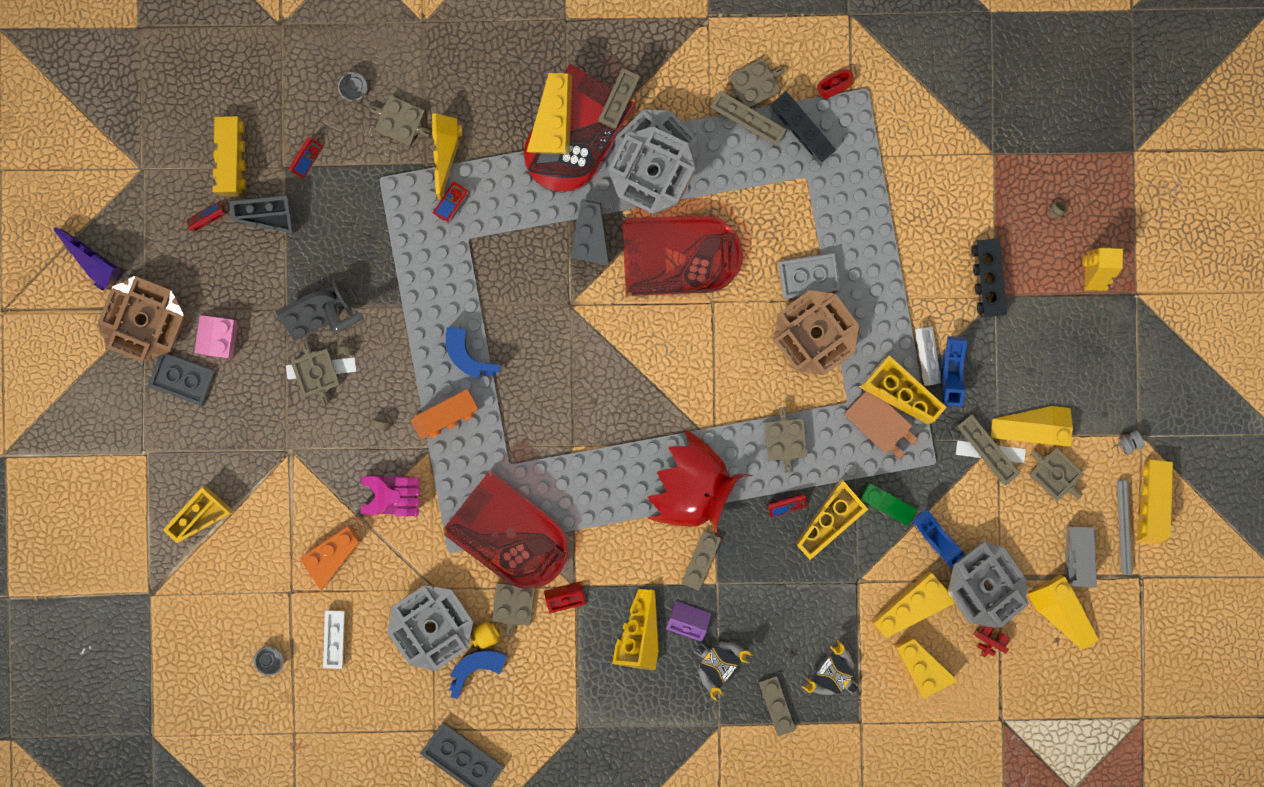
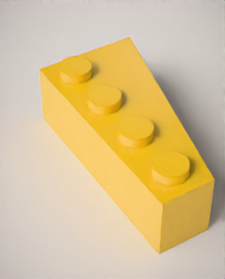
M548 74L527 152L570 154L572 76L570 74Z
M238 116L214 117V143L218 144V148H215L213 158L215 163H217V167L213 169V177L217 183V186H213V193L219 196H242L244 191H246V179H243V171H246V162L243 160L242 152H245V141H242L245 125L244 121H241V118Z
M890 355L884 358L859 386V388L927 425L935 422L947 408Z
M1149 460L1142 466L1141 471L1143 483L1141 486L1137 542L1160 544L1171 538L1173 462Z
M840 479L795 544L811 560L864 514L868 508L849 486Z
M928 571L871 621L888 638L955 604V602L933 573Z

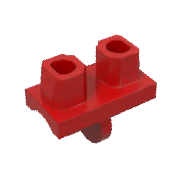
M981 626L979 631L975 630L973 633L975 637L986 642L985 645L980 642L977 645V648L982 650L980 654L982 657H986L988 654L992 656L996 654V651L991 649L992 646L1007 654L1009 650L1007 645L1010 637L999 632L996 640H993L990 636L994 628Z

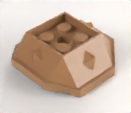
M134 276L111 288L99 318L98 326L107 349L140 362H147L172 352L185 319V314L173 290ZM144 314L146 316V323L141 325L139 317Z
M808 290L778 313L773 341L797 372L825 375L856 352L859 324L837 294ZM813 328H821L822 336L820 338L812 336Z

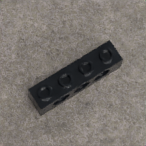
M787 91L771 103L770 108L819 165L836 151L834 146Z
M1000 238L974 241V245H971L972 257H975L973 273L974 276H977L975 293L979 295L977 312L981 315V318L1007 315ZM984 254L990 256L991 261L989 264H985L982 261ZM986 273L992 275L993 280L990 284L984 280ZM988 292L994 294V301L992 303L986 300Z

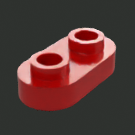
M844 69L821 80L817 85L819 95L823 98H830L850 88L854 84L853 73L850 70Z

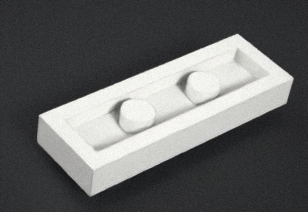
M933 327L915 329L924 386L940 384L941 376Z
M325 610L323 668H343L345 610Z

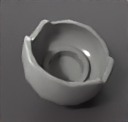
M355 71L345 73L338 82V92L341 97L351 102L363 98L368 90L365 77Z
M267 646L260 648L255 653L253 663L255 669L260 674L271 676L277 674L282 669L284 659L281 651Z

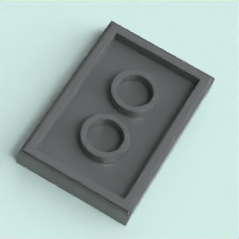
M167 353L158 357L148 387L199 406H204L216 370Z

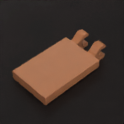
M867 391L843 414L884 454L890 450L898 459H901L905 453L895 445L903 436L911 445L918 441L908 431L912 426L893 407Z

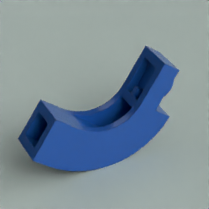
M447 327L446 348L452 362L461 371L477 378H481L482 371H485L484 375L496 376V372L501 373L502 365L481 363L469 355L466 348L468 330Z
M947 336L941 372L942 401L945 406L963 407L966 391L963 370L968 342L967 337Z
M926 509L919 513L912 521L914 527L953 570L954 563L965 554Z
M487 648L485 650H475L465 655L451 672L450 676L457 678V680H453L449 690L452 693L450 697L459 698L466 677L475 670L487 669L500 674L508 653Z

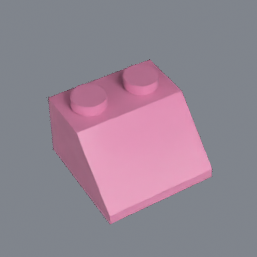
M200 315L194 353L233 358L238 321Z

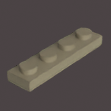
M719 91L710 107L774 146L778 145L786 131L784 127L722 91Z
M972 414L956 426L1004 486L1020 474Z

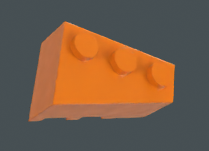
M468 389L416 415L410 421L420 440L429 436L432 439L440 435V430L445 427L449 430L457 426V421L463 418L466 421L474 417V412L478 408Z
M349 525L299 558L320 590L326 587L361 542V539L353 527Z

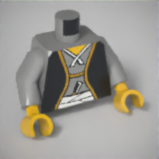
M836 640L838 643L837 647L833 648L830 646L831 650L810 676L811 680L809 678L805 679L809 684L806 687L802 686V688L807 692L833 695L835 693L840 694L843 689H846L851 694L857 690L859 685L852 680L855 674L852 657L839 640Z
M714 642L710 648L699 643L694 650L696 654L702 657L698 662V673L701 682L715 701H718L715 697L717 693L724 696L720 688L740 662L750 663L746 661V656L750 655L753 657V653L745 651L737 644L731 642H719L718 644Z

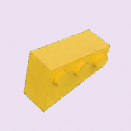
M1098 248L1085 252L1082 258V265L1085 267L1084 290L1107 291L1109 289L1108 284L1113 283L1112 277L1116 278L1123 268V249Z
M205 486L192 497L163 531L176 543H179L235 511L211 489Z
M911 636L894 644L923 699L957 682Z

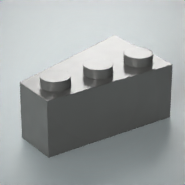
M291 194L229 201L232 221L290 234L296 232Z
M581 200L571 258L609 265L601 202Z

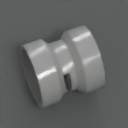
M1137 430L1130 432V435L1127 437L1122 436L1118 438L1119 445L1126 455L1133 453L1135 449L1145 447V443Z

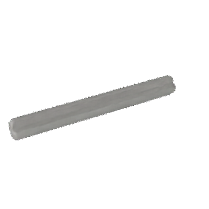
M1128 480L1117 481L1121 573L1130 575L1133 573L1129 482Z

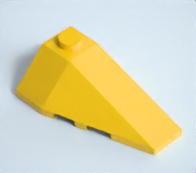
M433 113L432 135L434 145L436 146L433 153L435 165L437 164V168L434 170L435 190L437 199H442L459 146V137L463 136V130L457 118Z
M1048 406L994 418L991 422L990 437L1071 447L1073 432L1071 408Z
M1059 574L1027 593L1036 610L1079 648L1084 650L1099 641L1065 576Z
M638 589L630 608V618L623 625V635L616 642L612 664L656 670L658 633L655 590Z

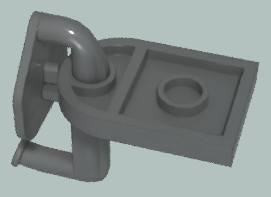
M333 281V285L324 291L312 292L275 311L277 317L294 341L328 323L332 332L337 333L364 320L359 311H356L355 314L353 313L351 305L337 281ZM344 306L351 316L343 321H340L338 315L339 307Z

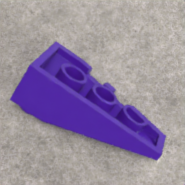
M55 227L53 229L87 275L95 281L94 285L103 291L104 289L111 290L124 271L62 228Z

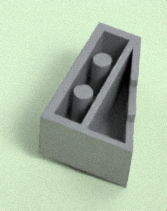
M1066 525L1065 578L1071 586L1097 587L1095 561L1096 531H1094V527Z

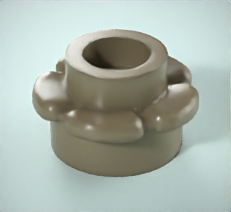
M1055 201L1049 205V213L1052 217L1064 218L1067 208L1063 203Z
M341 343L340 346L336 347L339 357L352 358L355 352L351 344Z

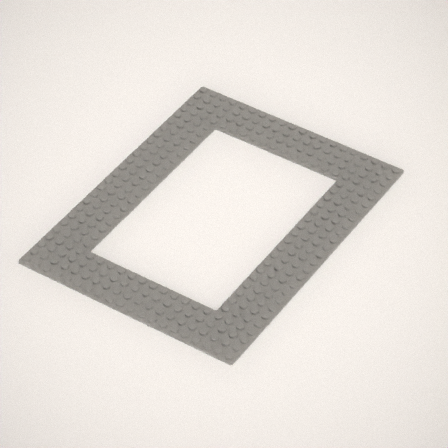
M868 89L838 93L830 98L816 97L795 101L836 149L820 165L770 106L753 110L786 129L777 146L772 145L723 115L682 122L698 139V166L681 200L800 178L807 180L820 255L836 253L841 291L830 293L837 294L859 324L856 352L840 363L847 401L843 404L787 414V417L790 419H803L807 457L792 460L793 472H790L788 465L789 472L785 473L784 461L768 460L765 422L776 421L780 419V415L690 431L705 442L723 460L729 477L734 474L753 475L741 477L734 485L725 503L836 483L840 479L847 481L934 465L936 463L930 424L927 425L889 404L912 426L908 431L918 439L914 445H911L902 436L895 445L905 455L898 459L890 450L884 454L843 415L865 392L859 386L877 365L889 355L922 384ZM610 135L602 136L601 139L609 138ZM616 136L593 177L586 184L570 191L551 190L534 180L526 167L524 151L453 164L443 196L453 181L467 189L469 194L449 224L432 213L441 200L437 199L435 190L434 170L437 167L384 176L379 180L422 412L468 389L478 408L474 412V417L466 421L463 418L457 421V426L449 430L445 427L440 430V435L432 439L430 436L427 437L443 528L454 514L468 525H471L494 496L479 485L490 469L550 516L561 527L563 533L661 514L647 497L667 492L657 471L677 467V463L668 447L689 446L690 443L685 433L511 464L507 453L494 377L484 375L485 371H482L481 378L464 373L452 362L446 348L447 327L468 330L466 348L469 355L478 362L491 364L469 246L470 239L578 219L582 199L601 202L602 214L639 208L618 197L608 170L615 157ZM600 137L594 144L596 147L593 146V143L597 138H594L591 142L570 143L585 144L590 147L594 161L585 167L574 168L560 162L539 164L537 165L539 168H537L535 165L539 156L537 154L530 169L560 176L584 174L591 170L603 151L597 150L596 147L599 148V145L603 146L605 144L602 141L599 142ZM555 172H577V173H555ZM453 525V526L449 527V529H450V530H453V528L455 529V528H457L458 526L455 527V526ZM459 527L456 532H453L458 534L462 530L464 534H461L460 538H464L467 533L470 537L465 542L474 541L469 534L471 533L488 546L491 545L487 542L498 545L544 536L516 534L512 527L507 529V535H499L497 531H494L492 535H478L465 528L459 529ZM444 531L449 553L469 550ZM477 540V542H476V543L474 542V543L472 544V546H473V547H474V546L477 547V546H476L477 544H478V546H479V545H481V544L483 545V543L480 542V541L478 542V540Z

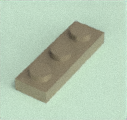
M622 68L598 119L599 123L616 130L640 79L639 75Z
M703 531L681 584L699 591L721 541L718 536Z
M777 676L758 681L777 736L796 731Z

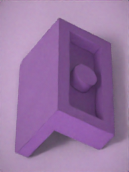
M676 601L666 629L702 642L708 628L711 613Z

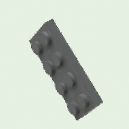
M445 722L441 723L420 752L422 756L465 787H491L505 768L503 764Z

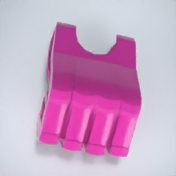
M362 476L361 485L369 486L375 493V498L369 504L361 505V514L418 516L419 509L416 506H420V498L416 496H420V488L416 487V485H419V477Z

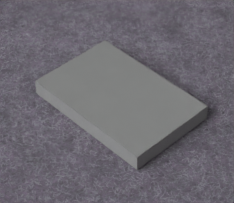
M836 253L778 261L784 299L800 297L808 290L826 293L841 291Z

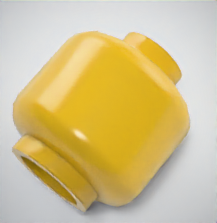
M486 621L473 628V636L470 638L475 647L479 646L485 650L498 643L500 633L494 623L491 624Z

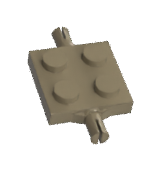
M763 58L728 76L734 91L728 95L734 99L738 98L742 104L753 108L780 93L775 78L785 73L782 66L771 71L766 66Z
M389 95L386 104L382 108L373 104L370 106L372 108H369L370 112L379 115L375 131L408 146H411L414 137L418 133L429 138L432 130L422 126L425 110Z
M309 341L303 342L301 345L305 354L299 359L291 361L302 396L305 398L313 394L319 395L322 405L328 404L330 402L326 392L340 385L329 350L312 352Z
M779 407L780 419L773 422H765L768 460L784 461L785 473L789 472L788 465L790 472H793L792 460L807 457L803 419L788 418L787 407H783L784 415L782 407Z
M1054 447L1045 456L1040 454L1037 449L1031 452L1030 455L1038 463L1028 475L1055 501H1059L1064 494L1069 492L1077 500L1080 498L1079 496L1083 495L1075 486L1084 473L1057 447Z
M496 583L492 622H501L507 625L505 636L509 637L510 631V637H513L514 626L516 625L530 626L535 587H521L511 583Z

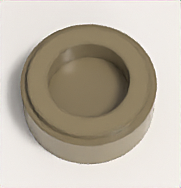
M372 418L370 426L378 430L388 431L390 422Z

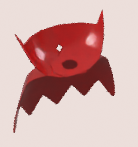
M684 430L690 445L668 447L677 463V467L657 471L667 492L647 497L661 513L660 515L650 516L648 519L664 524L688 527L700 526L710 519L712 527L718 535L717 525L719 517L731 490L741 477L753 475L734 474L729 477L723 460L700 438L690 431Z

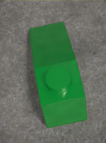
M868 482L859 496L861 501L906 526L910 525L917 512V509Z

